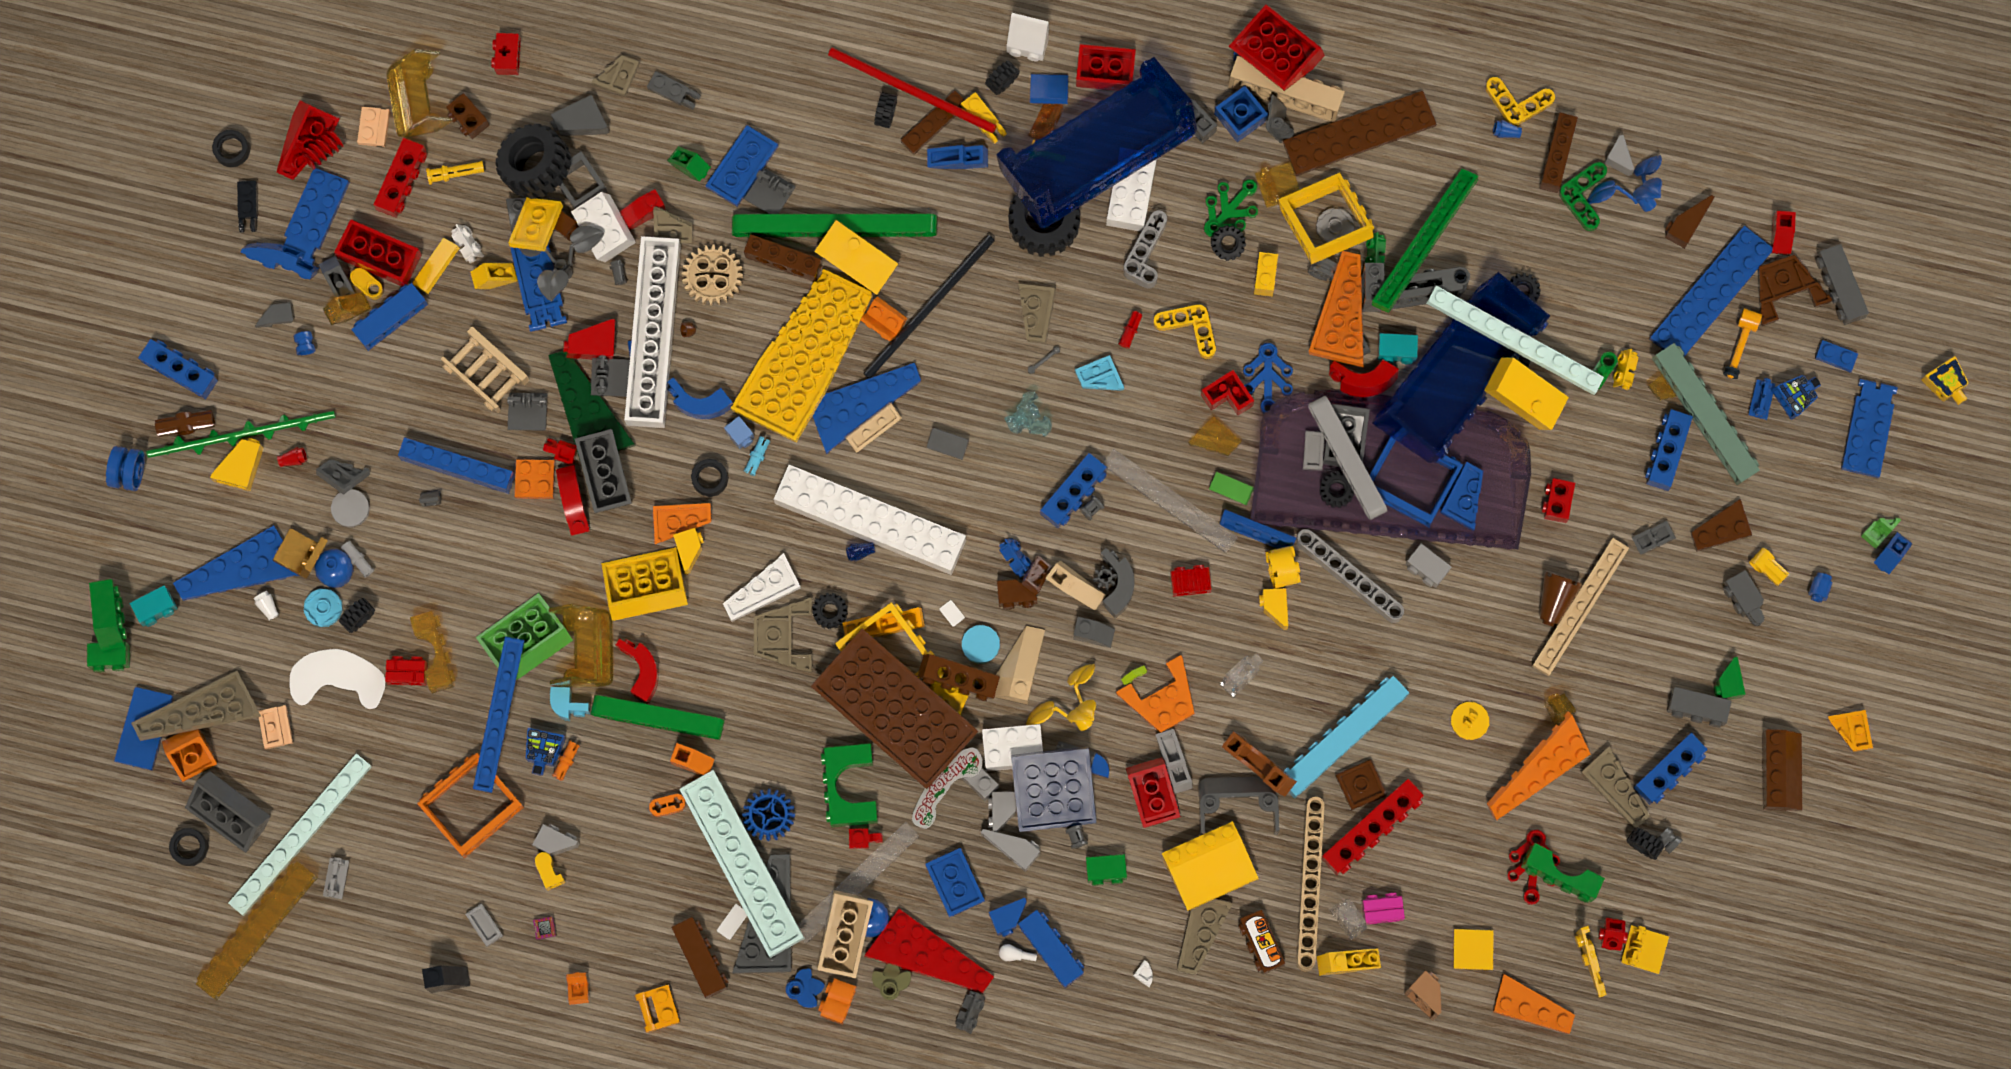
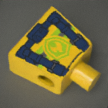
M1955 356L1925 375L1922 379V382L1943 402L1950 397L1954 399L1957 405L1967 400L1962 390L1969 383Z

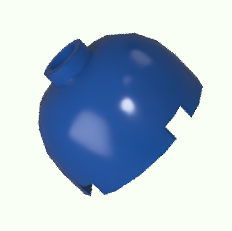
M338 549L325 550L320 554L314 567L320 582L331 588H338L347 584L354 572V565H352L349 556Z
M868 898V900L873 901L865 937L871 938L879 936L889 923V914L882 902L877 899Z

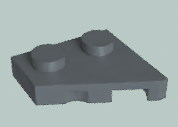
M329 459L316 469V475L344 495L370 475V470L368 468H364V470L355 469L352 464L340 463L339 461Z

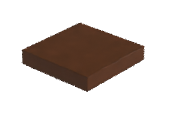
M1371 759L1335 775L1351 811L1387 795Z

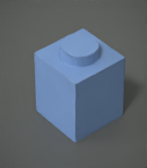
M739 416L724 427L726 434L739 450L752 444L754 434Z

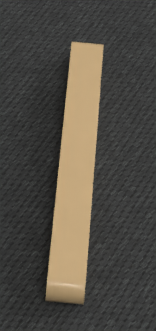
M1320 797L1310 798L1305 810L1297 967L1304 972L1312 970L1316 962L1324 802ZM1312 802L1318 803L1320 810H1311L1310 804ZM1312 821L1317 822L1319 829L1311 830L1309 823ZM1308 842H1317L1318 848L1311 850L1308 847ZM1314 860L1317 863V868L1309 869L1306 864L1307 861ZM1311 879L1315 881L1316 887L1313 889L1306 887V880ZM1306 899H1312L1315 903V906L1313 908H1307L1304 905V901ZM1310 918L1314 923L1313 927H1305L1303 920ZM1310 938L1313 943L1312 946H1303L1302 939ZM1308 957L1311 960V966L1304 967L1301 964V959Z

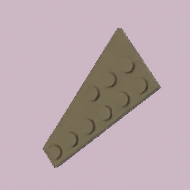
M235 671L131 724L140 741L257 718L261 717L238 671Z

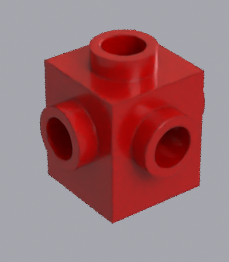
M1612 918L1605 919L1604 927L1600 928L1598 939L1601 940V948L1621 951L1622 945L1626 944L1628 932H1625V921Z

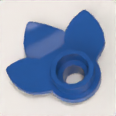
M811 969L800 970L796 974L795 979L786 986L788 997L797 1000L801 1006L806 1008L817 1006L815 996L821 993L825 987V984L820 980L811 978ZM795 986L799 987V992L793 993L792 988Z

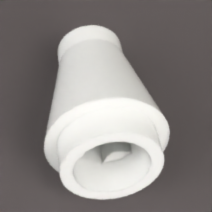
M268 591L254 598V604L269 621L279 616L272 595Z

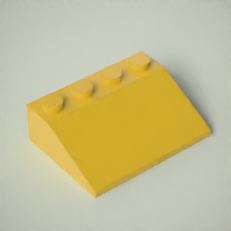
M677 547L601 563L612 621L688 605Z
M1233 821L1162 853L1163 862L1187 911L1259 879Z

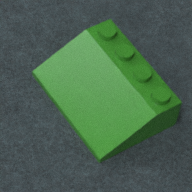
M539 593L476 637L497 668L499 667L505 637L524 640L516 681L573 641L565 627Z

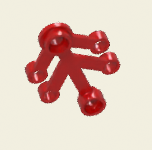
M1540 830L1530 831L1526 837L1527 842L1516 851H1512L1509 854V860L1512 863H1517L1521 856L1528 851L1529 847L1534 844L1532 840L1534 836L1539 838V842L1536 844L1550 850L1545 844V834ZM1513 853L1518 855L1517 860L1512 859L1511 855ZM1552 853L1553 858L1557 859V864H1554L1557 866L1560 863V858ZM1520 865L1515 870L1509 871L1507 879L1510 882H1516L1519 876L1525 872V869L1521 868ZM1510 873H1515L1517 878L1511 879ZM1529 875L1528 890L1523 895V900L1528 905H1535L1540 899L1539 892L1536 890L1537 875ZM1529 894L1534 896L1533 901L1528 900L1527 896Z

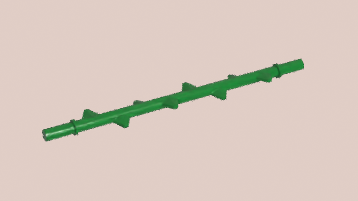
M334 411L320 414L314 413L311 416L292 420L282 415L278 423L254 427L250 421H247L244 429L241 431L219 435L215 430H212L208 438L184 442L177 436L173 445H165L162 448L148 450L146 453L148 458L193 449L198 455H201L204 446L227 441L231 446H235L238 439L263 434L268 440H271L274 432L277 430L298 426L302 431H306L308 424L314 422L316 424L319 421L336 418Z

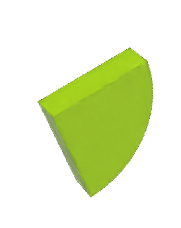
M1145 666L1134 669L1124 676L1121 681L1124 685H1128L1135 678L1146 674L1147 669Z

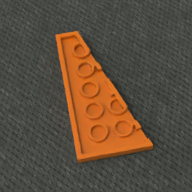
M1342 251L1309 349V355L1364 367L1360 254Z

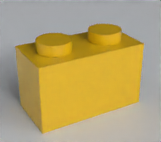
M1259 252L1254 295L1273 297L1278 254Z

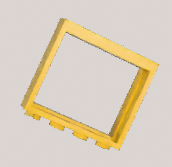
M1340 173L1278 199L1280 211L1311 265L1373 238V229L1375 228L1372 220L1367 219L1363 205L1359 206L1356 193L1351 192L1348 180H1344ZM1339 190L1361 228L1315 248L1293 209Z
M892 602L835 642L839 650L842 651L846 647L845 643L852 639L862 628L866 629L887 612L891 611L921 654L934 655L931 650L927 652L924 648L926 643L920 634L918 636L914 634L912 630L915 627L909 619H903L901 616L903 611L897 603L893 605Z

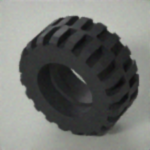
M528 124L524 125V128L519 127L515 129L513 134L507 135L508 138L502 141L501 149L497 151L498 158L495 160V165L497 166L496 171L500 179L516 195H520L522 198L536 199L538 196H547L548 192L552 193L558 185L561 186L562 180L569 173L567 169H570L571 154L568 151V146L554 130L546 125L534 124L532 126ZM544 151L543 158L537 166L531 170L522 171L529 157L537 152Z
M1039 181V185H1035L1033 182L1028 184L1027 189L1023 187L1019 190V195H1015L1012 199L1013 203L1010 204L1008 215L1010 233H1012L1013 240L1019 243V247L1022 250L1026 248L1028 253L1032 255L1036 252L1040 257H1044L1046 253H1049V256H1054L1055 252L1059 251L1061 253L1065 251L1066 246L1070 247L1073 244V239L1077 237L1080 228L1079 204L1077 200H1074V195L1070 191L1067 192L1066 187L1062 185L1057 187L1056 182L1050 181V184H1045V181ZM1045 204L1057 208L1062 215L1060 227L1050 233H1039L1032 230L1028 226L1026 218L1028 212L1035 206Z

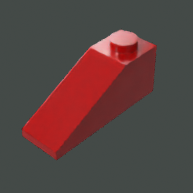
M654 189L637 198L621 210L620 214L630 231L654 218V207L665 211L666 209L659 194Z

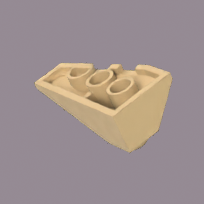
M1030 626L1025 627L996 674L1000 676L995 697L1028 705L1045 630Z

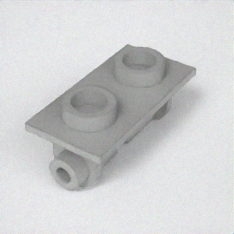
M336 857L330 858L323 892L324 897L343 898L349 866L348 860Z

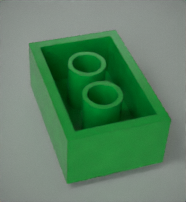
M112 579L89 583L93 630L101 651L125 647L124 639H127L126 629L123 628L125 616L121 608H124L122 596L120 597L119 587L114 585Z

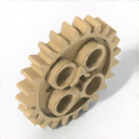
M705 245V251L697 248V255L693 252L691 253L693 259L686 258L689 265H683V269L686 271L682 272V277H685L682 282L683 284H688L685 286V290L690 291V297L696 295V302L702 299L703 305L707 301L710 302V306L713 305L714 301L720 305V300L722 299L727 303V296L734 298L732 292L738 293L739 289L736 286H742V282L738 280L743 278V274L739 273L743 271L742 267L738 266L740 260H734L736 258L735 254L729 256V249L723 252L722 246L718 250H716L715 245H712L711 250L708 249L707 245ZM701 263H707L708 267L706 269H700L699 265ZM725 263L727 267L724 270H720L717 268L718 265ZM714 272V277L710 278L711 274ZM706 281L707 285L701 288L698 286L699 282ZM721 281L726 282V286H725V287H723V288H718V287H717V284H718L719 282H721Z

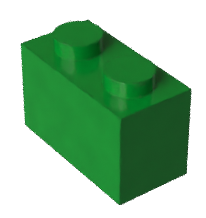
M124 642L125 647L101 651L99 643H87V667L93 670V672H105V669L124 671V668H130V645Z
M1125 854L1086 857L1087 881L1092 883V886L1104 885V882L1110 881L1111 884H1122L1123 880H1127Z

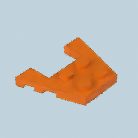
M1181 655L1166 663L1175 682L1141 700L1132 684L1116 692L1120 699L1124 700L1128 706L1140 714L1159 733L1167 731L1195 714Z

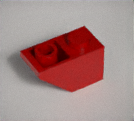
M1776 211L1774 214L1772 226L1773 254H1791L1795 234L1796 212Z

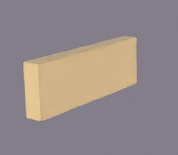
M889 402L846 435L845 438L857 453L902 418Z

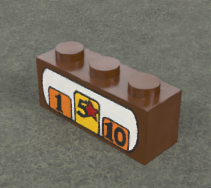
M1259 910L1241 918L1238 928L1242 936L1246 935L1248 940L1246 946L1249 953H1253L1256 958L1253 962L1257 971H1261L1264 975L1285 966V961L1263 911Z

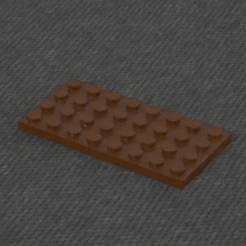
M863 628L810 686L926 789L930 787L978 732L976 728Z

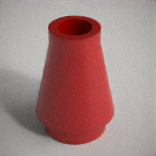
M295 447L283 455L277 456V461L280 467L303 465L304 462H307V454L303 447Z

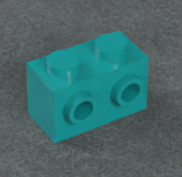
M1380 333L1378 338V360L1384 359L1388 363L1401 361L1402 364L1416 362L1418 335Z
M165 586L130 603L139 623L143 627L154 625L158 619L162 617L167 618L178 609L168 588Z

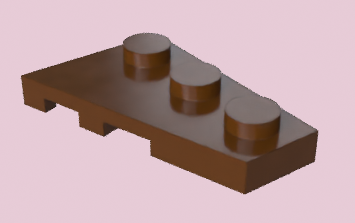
M1741 499L1691 532L1696 552L1752 536Z

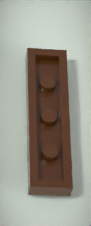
M953 91L945 99V101L959 108H962L960 104L965 101L956 91ZM936 107L901 139V143L915 155L956 116Z

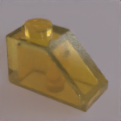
M362 292L334 297L323 308V311L330 324L334 325L345 323L369 311L371 307Z
M1552 694L1547 697L1548 700L1544 703L1553 725L1564 721V715L1568 711L1572 715L1576 712L1575 707L1565 694Z

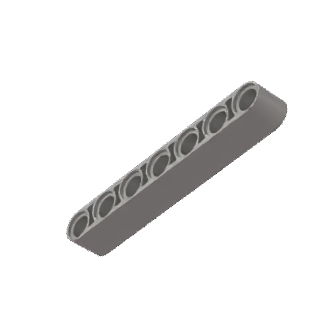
M1323 396L1309 403L1308 408L1368 519L1372 520L1387 512L1383 499L1328 398Z
M1304 529L1298 533L1296 543L1303 552L1391 623H1397L1401 620L1404 608L1399 602L1312 531ZM1308 536L1310 542L1307 544L1303 543L1300 537ZM1322 548L1325 550V554L1319 556L1316 554L1315 549ZM1337 560L1340 566L1333 568L1330 565V561ZM1345 573H1353L1355 575V579H1346ZM1366 584L1369 586L1370 591L1362 592L1360 586ZM1378 596L1382 597L1385 603L1379 605L1375 602V598ZM1397 609L1400 615L1393 617L1390 614V610Z

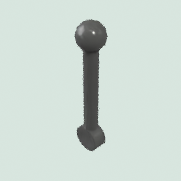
M1057 346L1054 347L1053 351L1049 353L1046 357H1044L1041 361H1039L1036 365L1030 366L1028 368V373L1034 374L1035 369H1037L1040 365H1042L1054 354H1058L1060 352V348Z

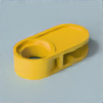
M357 268L351 272L350 279L353 285L368 298L377 300L382 297L384 292L382 285L366 270ZM371 286H378L379 292L372 295L369 293Z

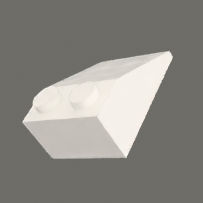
M1012 13L1007 40V52L1014 57L1024 56L1028 57L1031 61H1043L1048 44L1049 22Z

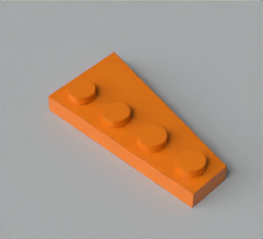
M1503 974L1493 1013L1570 1034L1575 1017L1573 1013Z

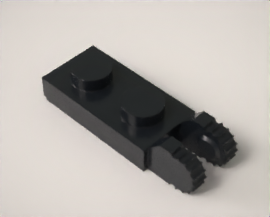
M239 181L237 182L239 232H245V219H250L251 232H256L258 219L257 182Z

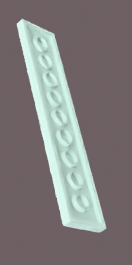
M712 770L680 788L686 803L769 957L772 958L805 939L715 771Z

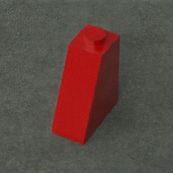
M610 319L569 334L567 341L564 340L563 352H567L566 358L592 360V358L604 355L606 359H613L615 319Z

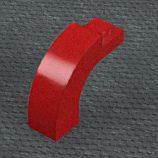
M1383 359L1373 371L1359 374L1334 361L1330 365L1329 376L1335 382L1341 383L1340 391L1356 397H1371L1389 389L1398 379L1399 369Z
M575 465L556 469L562 505L571 536L589 532L590 529L582 502Z
M619 638L615 644L617 649L633 658L640 668L638 680L630 692L644 703L649 704L658 686L659 674L656 662L650 651L643 644L639 643L635 649V644L627 639L623 641Z

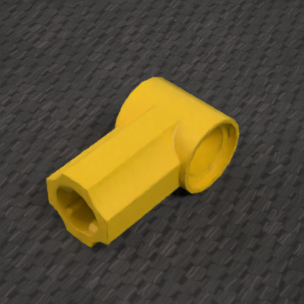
M1761 548L1749 561L1750 565L1757 572L1763 573L1777 587L1789 575L1765 548Z

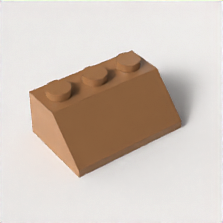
M1425 971L1404 994L1434 1021L1441 1013L1440 984L1437 982L1439 978L1431 971L1429 973Z

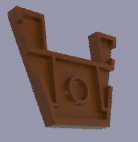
M1795 255L1758 268L1762 326L1779 320L1773 302L1808 290L1815 308L1832 302V298L1823 291L1822 286L1811 277L1810 272Z

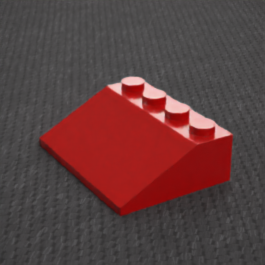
M1266 4L1229 45L1230 49L1283 91L1313 70L1325 56L1319 45Z

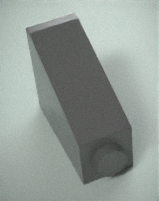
M592 95L551 114L553 120L550 123L554 131H559L561 136L609 133L608 127Z

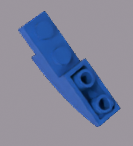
M252 243L241 249V253L245 254L247 258L261 262L266 268L275 269L281 265L285 270H292L298 273L303 279L310 280L317 275L319 270L318 267L303 260L305 253L285 245Z

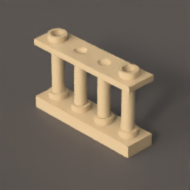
M471 327L467 331L470 337L468 339L469 342L450 361L442 357L441 361L444 364L442 367L449 374L453 372L485 401L483 404L490 411L494 409L499 413L501 410L497 402L516 383L521 382L525 386L529 378L474 327ZM479 345L484 349L482 351L483 354L462 374L455 366L475 346ZM493 357L497 361V366L476 386L469 378L488 359ZM507 370L511 373L510 379L490 399L482 391L502 371Z

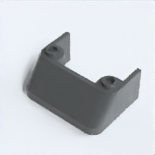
M1260 777L1203 779L1198 786L1200 836L1205 834L1204 814H1212L1218 810L1220 805L1219 798L1258 797L1260 808L1265 812H1273L1274 835H1278L1280 829L1277 792L1263 782Z

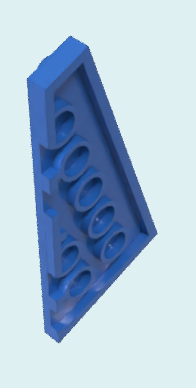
M915 363L824 395L813 414V419L826 454L832 451L835 446L845 441L846 435L889 402L893 404L894 401L921 382Z

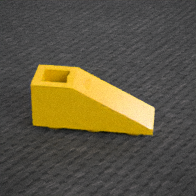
M1378 949L1329 952L1316 956L1319 976L1381 968Z

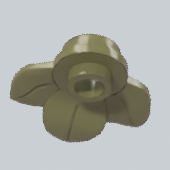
M887 964L883 973L873 971L872 981L874 986L880 989L884 999L894 1000L899 996L900 991L909 986L911 972L901 973L898 966ZM890 987L894 989L892 994L887 993V989Z

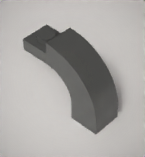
M1105 548L1101 552L1100 557L1117 574L1118 584L1114 592L1103 600V606L1116 619L1125 611L1132 599L1134 574L1131 565L1125 557L1119 562L1117 554L1113 550L1109 551Z

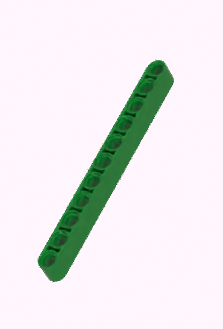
M736 214L732 216V236L750 237L751 234L757 237H825L837 220L860 237H933L937 235V215Z

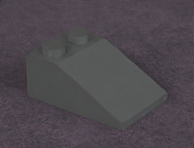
M1331 404L1363 463L1370 409ZM1326 442L1323 464L1339 466Z

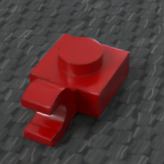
M548 438L547 443H544L543 451L555 454V460L573 465L577 446L562 440L557 444L554 439Z
M868 828L849 829V849H869V843H883L882 833L869 834Z

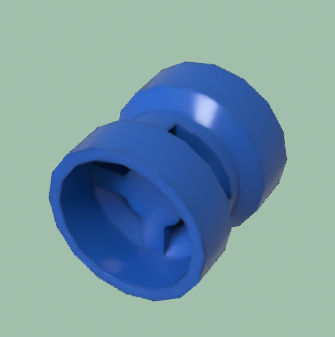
M299 332L293 336L294 342L298 345L296 347L297 355H309L316 351L315 345L312 344V332Z

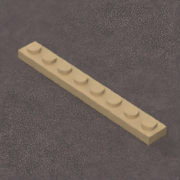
M1612 538L1532 667L1549 677L1629 547Z

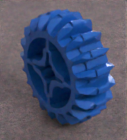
M771 789L767 790L766 795H764L763 790H760V797L754 793V801L750 798L747 799L751 806L744 805V809L749 812L742 813L743 817L749 818L743 821L744 824H751L747 827V831L749 832L754 829L753 837L760 833L759 840H763L764 835H766L768 842L771 840V835H773L775 840H778V833L784 837L783 829L790 832L791 829L787 824L794 825V821L789 818L795 817V813L789 812L794 810V806H787L791 800L786 799L783 801L786 795L783 793L778 797V790H775L774 795H771ZM771 800L767 807L756 808L761 802ZM776 802L783 806L785 817L775 812ZM768 811H771L773 817H770V819H767L766 821V816L764 814L765 812L768 813ZM753 813L763 818L761 828L754 823ZM772 822H782L777 828L767 830Z

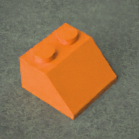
M200 729L178 733L162 741L164 752L182 782L217 765V761Z

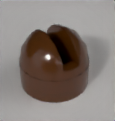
M681 323L680 332L682 337H691L696 333L693 323Z

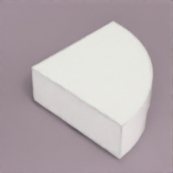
M1144 960L1133 977L1148 988L1151 986L1153 973L1150 965Z

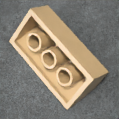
M833 891L817 961V970L856 978L873 901L854 894Z

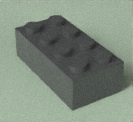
M610 429L576 438L575 442L594 513L632 504L613 430Z

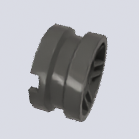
M1323 259L1312 264L1308 269V273L1317 279L1327 281L1328 278L1329 281H1332L1334 277L1333 272L1336 271L1337 264L1329 259Z

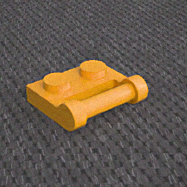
M669 985L635 995L636 1001H639L646 1026L644 1028L646 1033L680 1023ZM652 997L659 1020L655 1024H653L646 1000Z

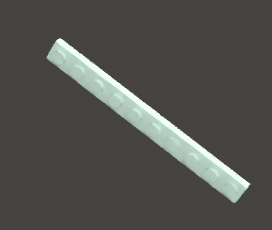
M1435 286L1426 303L1593 395L1596 394L1604 378L1438 286Z
M355 754L228 904L245 916L372 766L358 754Z

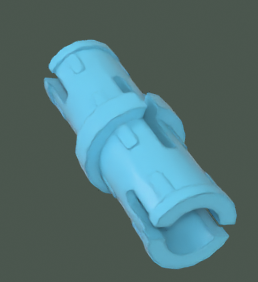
M759 436L754 451L750 453L751 457L744 469V472L748 474L752 467L749 475H756L755 473L760 462L765 458L764 453L770 444V440L766 439L762 446L764 437Z

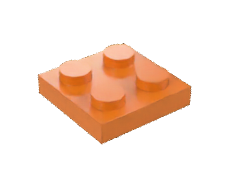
M516 460L515 498L554 499L555 461Z

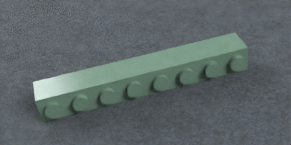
M1673 343L1651 359L1688 414L1693 416V421L1736 485L1760 471L1758 468L1759 463L1754 457L1750 456L1747 445L1739 440L1734 426L1729 425L1726 420V414L1722 409L1719 410L1715 404L1714 396L1711 393L1708 394L1704 388L1705 383L1694 373L1693 365L1683 357V350Z

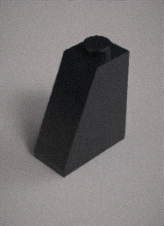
M441 965L422 969L424 987L430 993L470 986L467 967Z

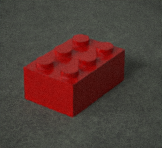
M1080 44L1076 87L1132 92L1136 49Z

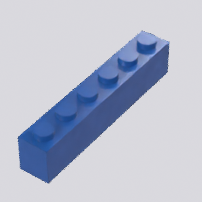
M408 438L403 439L398 453L401 461L507 494L510 493L515 479L513 471Z

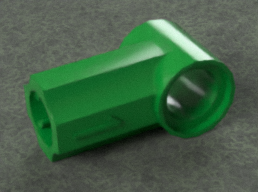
M1612 352L1604 353L1592 370L1604 377L1598 390L1601 389L1618 362L1617 356ZM1610 358L1613 361V365L1606 366L1603 360Z

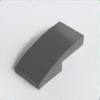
M1665 521L1650 530L1648 529L1632 537L1640 555L1676 539L1668 522Z

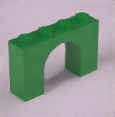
M871 744L824 748L825 753H821L822 765H826V772H823V783L827 784L828 791L824 792L825 803H829V811H826L827 823L830 822L831 827L878 823L876 801L850 803L843 800L836 791L837 779L842 772L854 767L873 766Z

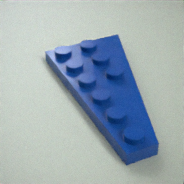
M272 526L173 584L182 600L185 601L208 594L222 593L227 590L241 589L300 575L273 561L283 540L276 527Z

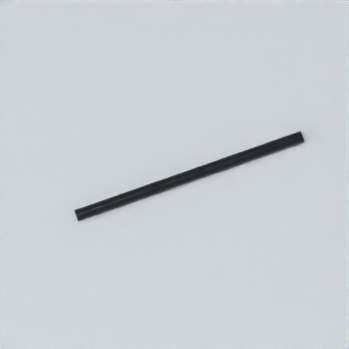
M990 235L985 237L863 372L868 379L873 377L995 242Z

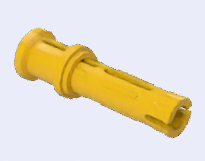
M483 161L452 167L442 165L441 168L436 169L426 168L429 185L438 181L448 182L449 178L485 172Z

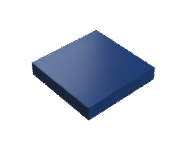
M1031 74L1030 103L1068 104V75Z

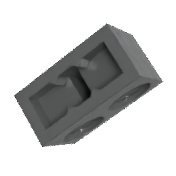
M1190 99L1178 110L1177 117L1202 144L1216 133L1217 124L1193 99Z

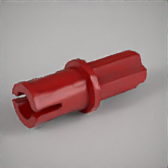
M1133 311L1127 326H1124L1125 330L1118 343L1121 347L1130 349L1142 319L1140 312Z

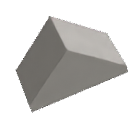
M1620 135L1605 164L1630 176L1635 169L1624 135Z

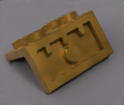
M289 529L273 561L307 579L328 540L321 537L316 542L293 529Z

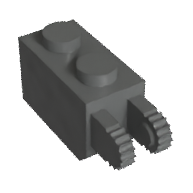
M1745 570L1725 581L1723 591L1728 598L1732 599L1736 613L1741 614L1742 617L1747 616L1754 626H1760L1765 620L1760 609L1764 599L1747 571Z

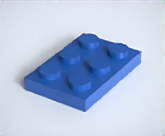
M961 848L925 864L949 918L985 902Z

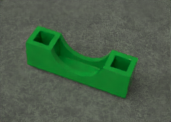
M1536 843L1529 847L1521 865V868L1525 869L1527 874L1531 876L1537 875L1543 878L1545 883L1549 885L1555 884L1560 887L1561 891L1568 894L1572 893L1578 896L1579 900L1586 903L1592 902L1597 898L1605 879L1588 869L1579 876L1564 875L1554 865L1552 851Z

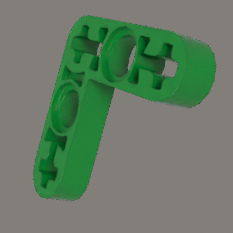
M1601 162L1592 164L1561 187L1559 192L1561 200L1587 231L1596 230L1600 224V218L1582 194L1605 178L1607 167ZM1602 169L1601 175L1599 173L1594 175L1592 180L1591 175L1594 174L1595 170ZM1586 178L1588 185L1585 187L1580 186L1578 180ZM1565 189L1568 191L1572 190L1571 196L1569 194L1564 195ZM1582 203L1585 206V210L1578 212L1575 210L1574 205ZM1588 218L1590 220H1595L1594 226L1592 224H1587Z

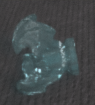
M1029 391L1022 395L1023 399L1016 407L1018 410L1014 415H1009L1004 419L1013 433H1020L1023 429H1028L1030 434H1043V437L1051 432V420L1047 416H1044L1041 421L1037 419L1041 415L1033 401L1038 398V395L1034 391Z

